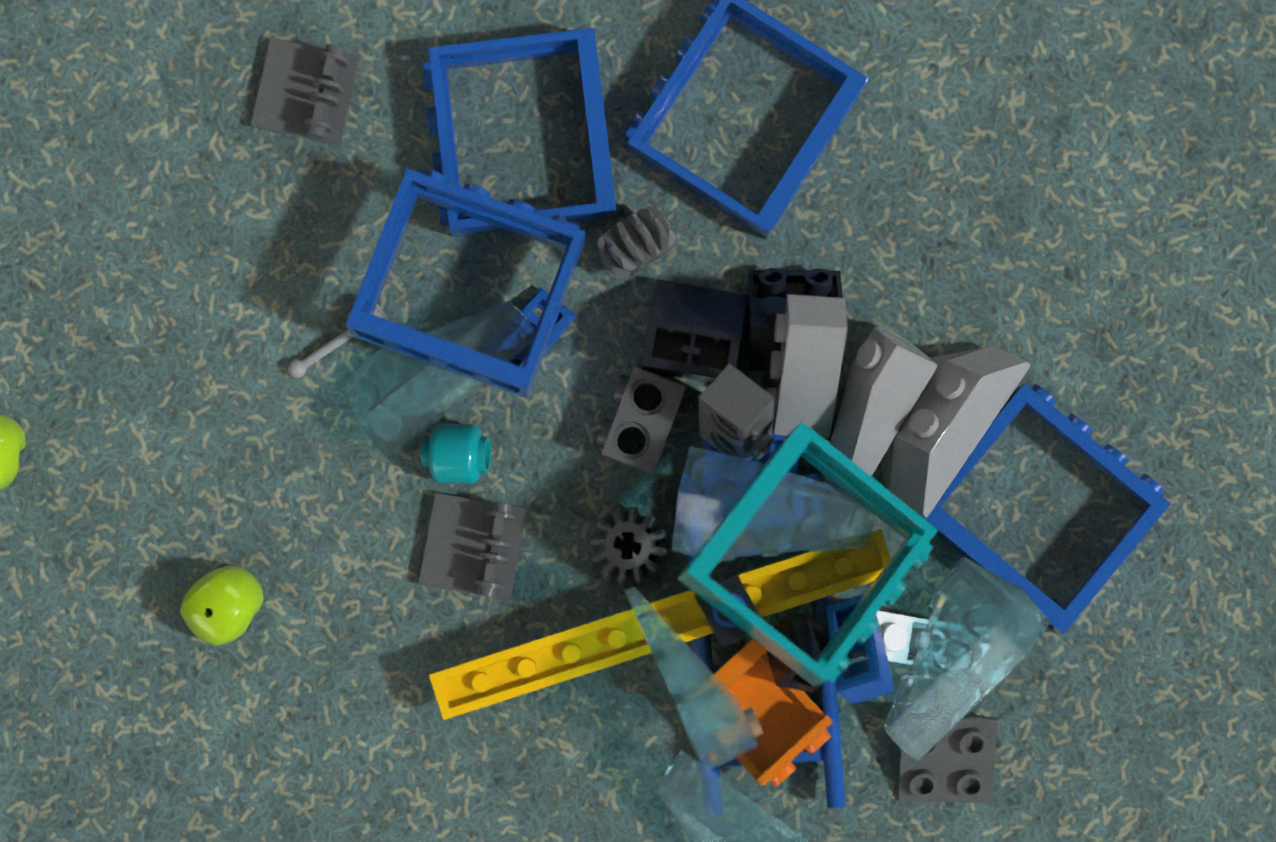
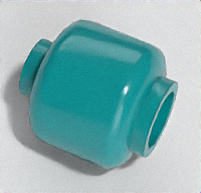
M438 424L433 429L430 439H423L421 464L423 467H429L433 480L438 483L475 484L480 479L482 473L487 474L490 469V438L483 436L481 429L473 424Z

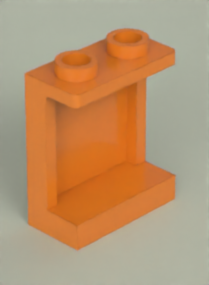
M752 639L696 690L685 703L761 787H764L769 781L775 787H778L797 769L791 761L799 753L806 749L812 755L832 736L826 728L833 721L818 708L804 691L775 684L767 657L768 650Z

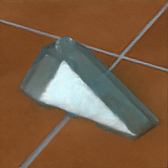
M690 447L678 490L672 544L673 552L694 556L764 464L734 455ZM787 472L719 562L735 560V557L763 555V557L779 556V553L804 550L821 552L869 547L876 516L840 487Z
M960 558L934 591L929 607L933 608L925 632H919L914 644V647L918 649L909 674L901 679L883 727L885 732L912 762H918L1026 657L1051 623L1023 589L967 558Z

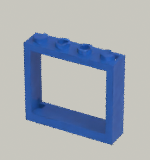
M712 0L700 17V21L704 23V26L697 37L693 38L688 35L677 51L675 59L680 63L672 75L668 76L664 73L655 84L650 94V97L655 101L646 115L638 112L633 118L632 124L625 133L630 138L627 142V151L756 234L767 239L864 90L868 77L746 0ZM730 19L840 88L759 214L649 145V142Z
M594 28L428 47L430 62L422 63L425 90L433 89L435 107L427 108L430 135L438 134L440 152L432 153L434 171L446 177L447 183L461 187L447 69L579 54L597 203L538 209L534 213L552 219L553 215H561L566 217V221L571 223L617 217ZM438 206L441 226L449 225V230L453 237L507 231L474 218H464L463 214Z
M406 168L346 323L349 335L528 398L583 250L585 231L578 229L579 225L566 221L564 216L553 215L552 219L535 214V209L525 202L509 199L508 203H504L490 198L491 193L482 187L464 184L462 188L447 183L446 177L434 170L432 173L421 169L419 172ZM417 199L565 250L522 367L373 315Z
M1024 383L1007 400L929 516L923 518L938 529L936 534L1054 633L1064 634L1171 503L1162 497L1165 490L1158 482L1146 474H1142L1139 478L1125 466L1129 460L1119 450L1110 444H1106L1103 448L1089 436L1093 431L1084 421L1073 414H1070L1067 418L1053 407L1056 400L1049 392L1037 384L1030 388ZM1024 406L1146 506L1063 608L941 508L942 504Z

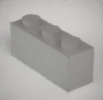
M788 295L785 314L777 313L775 342H781L780 351L771 352L770 379H776L775 388L767 387L766 389L774 397V435H788L802 421L822 438H830L847 333L845 298Z

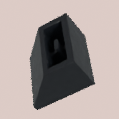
M776 268L748 270L749 371H770L771 352L780 351L781 342H775L777 313L785 314L787 296L843 298L840 271L819 268L811 270H780ZM842 358V365H841V371H840V372H842L843 358Z
M657 279L640 369L657 374L712 383L729 364L736 368L748 295Z

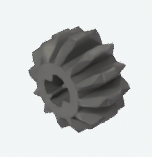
M648 206L645 209H640L633 215H629L626 219L606 231L605 235L599 238L596 249L607 270L611 271L616 279H626L644 270L666 255L669 250L674 248L677 237L666 215H663L657 206Z
M637 507L630 508L629 522L623 523L619 509H612L611 515L616 524L613 528L602 519L596 521V526L607 534L606 537L589 536V544L604 546V551L594 553L589 557L591 563H598L608 558L610 562L601 570L600 575L606 579L615 567L619 568L620 571L617 577V584L619 586L625 585L627 570H633L634 578L638 585L643 584L644 576L639 567L644 564L651 573L657 574L660 568L648 559L649 555L666 557L667 549L651 547V542L661 540L666 536L663 529L657 530L648 535L646 530L654 523L655 517L649 514L641 525L636 524L638 517ZM627 533L633 534L634 542L641 545L640 553L636 555L632 552L633 559L630 560L622 559L621 550L614 548L616 539L619 537L623 541L622 535Z

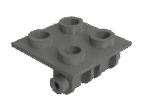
M270 37L250 126L341 145L360 56L344 53L343 47L333 44H326V48H320Z
M435 493L419 585L511 601L527 509L504 503H492Z
M914 714L902 716V719H899L901 751L898 802L992 803L997 717H985L984 715H979L978 717H957L956 715H950V717H942V715H936V717H914Z

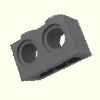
M729 364L699 396V436L743 469L752 458L756 460L761 459L773 444L774 437L772 435L775 422L773 417L774 397Z
M633 367L630 377L622 374L612 401L620 403L614 421L605 418L596 444L604 447L601 453L602 458L654 477L687 386L637 367ZM653 387L660 393L661 403L656 409L644 411L637 407L634 402V396L640 388ZM627 430L640 432L645 439L644 448L634 455L622 452L618 447V439L623 432Z

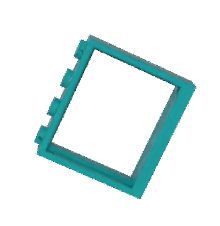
M801 421L784 438L684 568L678 579L815 687L825 683L827 680L834 683L839 674L846 670L851 661L846 657V654L856 641L862 645L877 628L879 622L874 616L883 604L890 607L903 593L907 584L902 581V578L911 566L918 569L928 559V554L933 548L929 542L938 529ZM799 456L803 457L905 539L815 661L708 577Z

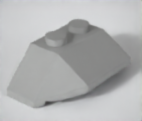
M994 346L931 357L930 359L938 364V367L880 461L886 488L916 513L927 518L1031 367L1028 361Z

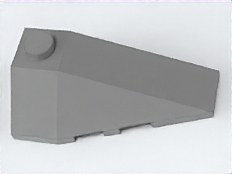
M889 326L874 327L867 340L860 346L857 357L850 367L830 444L872 476L938 367V364ZM822 473L824 513L835 523L842 526L857 500Z

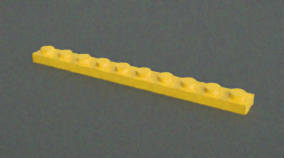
M879 528L740 573L738 576L762 618L873 582L890 561L891 557L882 529ZM691 589L431 673L429 677L442 718L446 720L712 634L714 631L694 597L695 592Z

